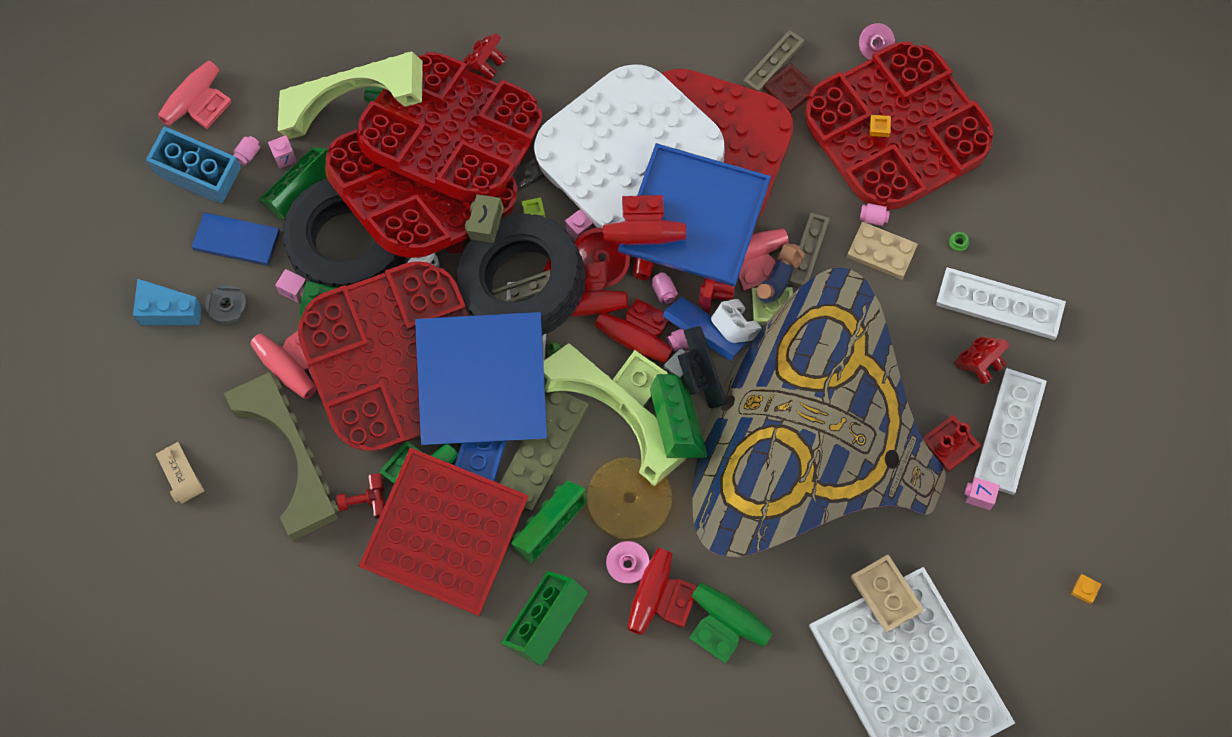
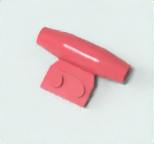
M207 61L193 71L169 96L159 112L158 118L164 124L170 126L189 112L192 120L207 130L232 103L231 99L219 90L209 88L219 73V68L211 61Z
M784 228L762 231L752 235L738 277L743 292L757 288L769 276L776 262L769 253L789 243L788 235Z
M298 331L286 339L283 347L262 333L252 339L250 345L260 360L286 387L303 399L310 398L316 392V386L305 372L309 367L299 342Z

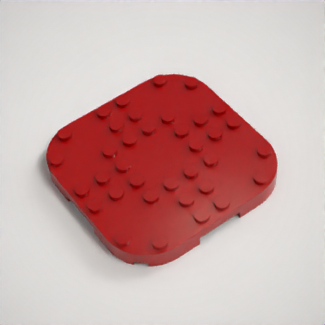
M908 41L892 44L874 53L872 59L843 74L840 71L821 81L811 91L805 111V120L809 131L856 196L866 204L886 206V210L905 207L977 168L986 159L994 136L993 127L988 116L976 101L972 102L954 80L952 77L953 71L944 59L929 46L924 44L922 46L911 44L912 42ZM871 115L891 116L889 137L870 136Z
M426 52L425 55L418 56L422 60V102L404 107L394 98L390 91L383 89L377 99L371 101L360 116L357 133L360 149L374 163L463 202H475L476 195L497 196L508 184L540 130L542 110L537 106V100L528 91L503 79L498 84L466 70V63L445 54Z
M673 69L661 73L718 126L724 139V163L771 176L758 217L759 219L766 208L782 161H784L790 146L793 121L787 107L780 100L769 94L693 70Z
M358 129L339 136L331 143L326 155L325 164L328 181L374 240L386 251L402 257L421 258L469 238L468 233L465 231L466 221L470 220L472 202H463L374 163L366 157L359 147L357 140ZM513 176L504 190L495 196L501 199L504 206L501 218L510 216L515 206L517 185Z
M409 262L347 287L344 285L320 294L306 306L298 324L299 342L332 429L338 438L349 447L364 452H377L421 436L415 319L468 316L456 282L444 269H440L428 262Z

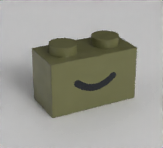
M476 195L475 202H472L470 208V220H467L465 225V231L471 240L494 243L504 209L500 198Z

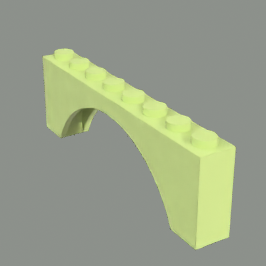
M406 52L402 55L389 57L385 60L372 62L365 66L355 67L348 71L338 72L328 77H322L311 82L280 90L278 131L284 136L287 135L288 139L305 135L312 121L326 105L340 95L362 87L386 89L404 107L422 102V60L413 52Z
M568 343L544 361L546 392L571 391L591 396L613 408L626 420L634 431L640 445L641 467L639 473L654 486L686 460V458L666 457L655 415L651 414L571 344Z

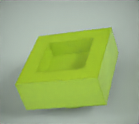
M541 197L522 201L524 214H536L545 218Z

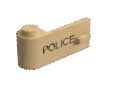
M179 442L156 453L173 489L170 491V494L175 502L180 501L183 504L205 491L193 472Z

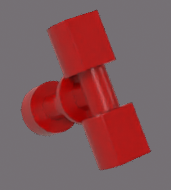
M382 474L368 475L370 489H366V494L347 497L346 493L338 494L337 504L339 511L348 510V505L368 502L369 506H373L375 519L380 518L386 504L382 496V491L384 490Z

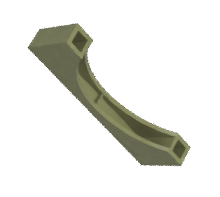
M268 372L225 392L224 395L236 418H252L263 421L279 430L293 446L298 465L297 485L292 500L280 516L287 535L291 541H294L338 520L336 512L339 509L335 500L330 501L328 497L331 491L327 483L321 482L320 476L323 474L318 464L314 465L311 460L314 458L310 446L305 447L303 443L306 437L302 429L297 430L295 424L298 423L294 412L289 413L287 406H290L286 395H281L279 391L282 388L277 377L273 378L271 373Z

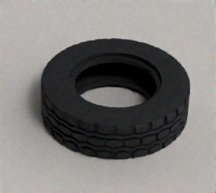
M327 178L304 190L290 206V210H288L283 224L285 251L296 274L305 278L308 282L337 288L344 285L347 287L383 274L386 270L403 265L407 258L386 251L377 242L361 257L348 261L332 260L319 253L316 249V238L321 227L328 220L339 214L352 212Z
M515 214L501 218L494 243L471 240L460 257L456 275L458 289L467 310L472 316L541 312L542 336L552 332L558 326L560 327L573 314L582 299V293H584L586 284L585 265L569 233L555 221L536 214ZM523 252H536L551 260L549 280L544 288L532 298L521 302H506L493 296V277L499 266L511 256Z

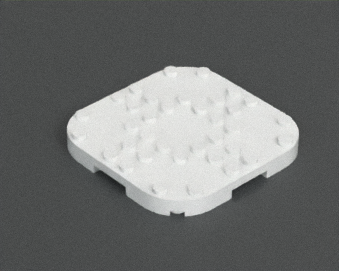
M626 65L611 71L549 119L539 130L534 145L536 159L542 173L585 213L596 228H603L605 224L625 221L622 213V196H637L656 143L720 162H724L725 154L724 139L718 126L659 71L644 65Z

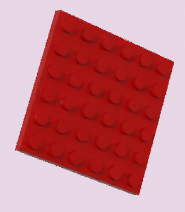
M410 448L358 567L480 616L529 495Z

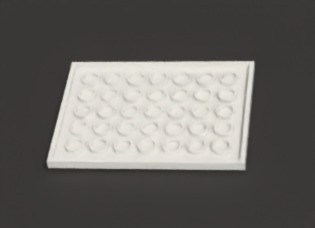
M924 567L903 577L924 611L890 632L885 633L864 598L809 625L870 737H991L1015 724Z

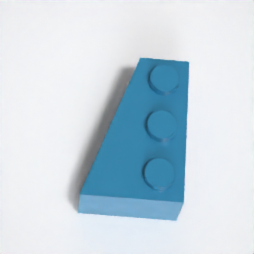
M137 279L133 317L139 325H200L202 306L196 297Z

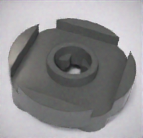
M221 285L207 296L205 308L212 321L228 325L242 320L247 310V300L243 292L236 286ZM226 301H229L231 304L228 308L222 306Z

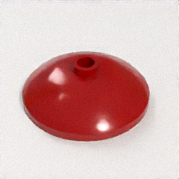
M593 228L585 231L574 242L584 264L605 262L607 284L604 288L615 285L627 273L630 265V255L618 252L620 244L604 242L603 228ZM601 253L606 257L604 261L599 259Z

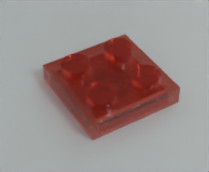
M791 63L765 83L763 89L769 95L780 100L791 113L808 100L815 85Z

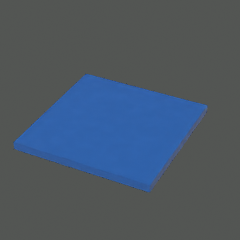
M656 143L637 196L663 195L664 217L662 220L685 223L686 240L665 244H620L618 252L736 287L771 176Z
M541 312L415 319L421 445L547 438Z

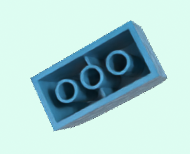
M165 126L146 158V162L152 171L164 180L218 203L224 202L241 170V166L235 156Z

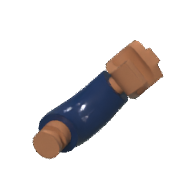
M789 243L783 245L769 276L757 287V296L762 302H774L782 296L793 271L791 266L799 267L804 259L805 253L800 249V246Z

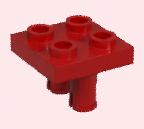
M497 33L491 36L487 35L483 40L479 39L473 45V52L469 53L462 61L467 64L466 70L471 72L478 70L489 80L495 76L497 71L485 61L489 57L498 66H501L507 58L495 48L501 40Z
M704 278L700 289L699 305L702 306L703 311L709 314L712 300H733L735 287Z
M979 337L968 350L963 351L954 364L957 369L974 371L980 383L986 384L993 378L987 367L992 364L995 371L1002 370L1003 366L1005 367L1007 364L1001 357V354L1010 345L1006 339Z
M954 415L923 437L929 450L948 473L981 447L979 442L970 434L969 425L964 422L961 423Z

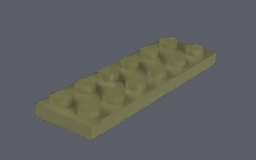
M563 391L549 392L545 398L547 438L523 440L500 484L529 495L524 509L531 513L534 512L589 407V403Z

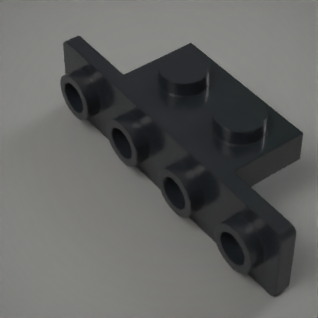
M696 326L684 330L690 350L677 355L690 395L704 391L709 408L727 404L702 327Z

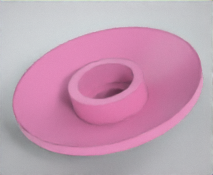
M881 23L867 26L859 39L861 53L868 60L872 59L874 53L895 44L893 32L888 26ZM874 39L876 40L875 46L872 44Z
M631 541L616 544L609 551L606 559L607 570L611 577L624 584H632L641 580L643 572L649 563V556L646 550L641 545ZM629 561L632 563V566L626 568L624 563Z

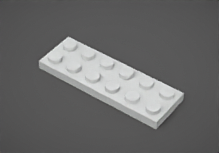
M947 267L935 306L1055 340L1066 301Z
M1006 368L974 478L977 477L1000 485L999 491L1011 495L1016 493L1046 386V380Z

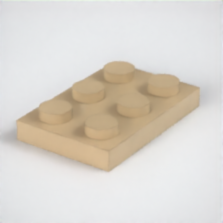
M862 222L847 254V258L903 280L918 244Z
M889 555L884 556L850 577L885 633L890 632L924 611Z

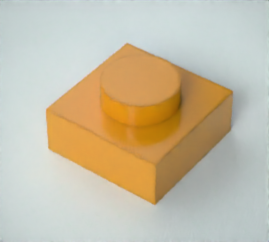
M871 115L870 136L889 137L891 116Z
M1081 574L1071 595L1091 605L1101 584Z

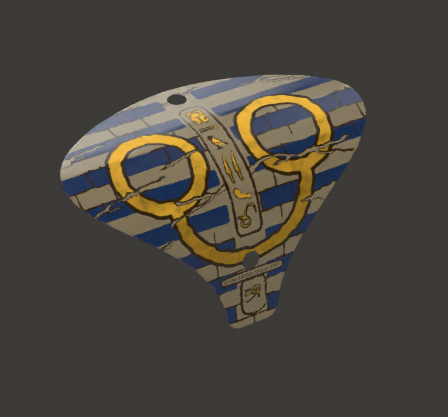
M842 267L831 268L821 272L790 296L760 330L722 388L725 398L731 395L735 397L733 406L727 411H722L721 406L714 407L703 435L707 457L697 459L692 493L694 527L702 544L717 555L728 557L751 555L777 546L838 517L866 508L882 506L904 507L917 513L928 515L934 510L946 479L945 469L927 447L909 408L880 302L868 282L859 273ZM889 450L896 451L899 456V463L894 469L889 468L885 463V455Z

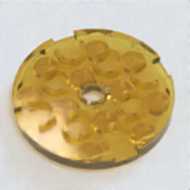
M629 457L614 459L603 465L595 473L589 484L587 504L593 521L603 532L617 539L638 540L650 536L665 523L671 510L672 491L667 477L654 486L639 473L641 459ZM626 494H633L636 499L634 503L624 502V496Z

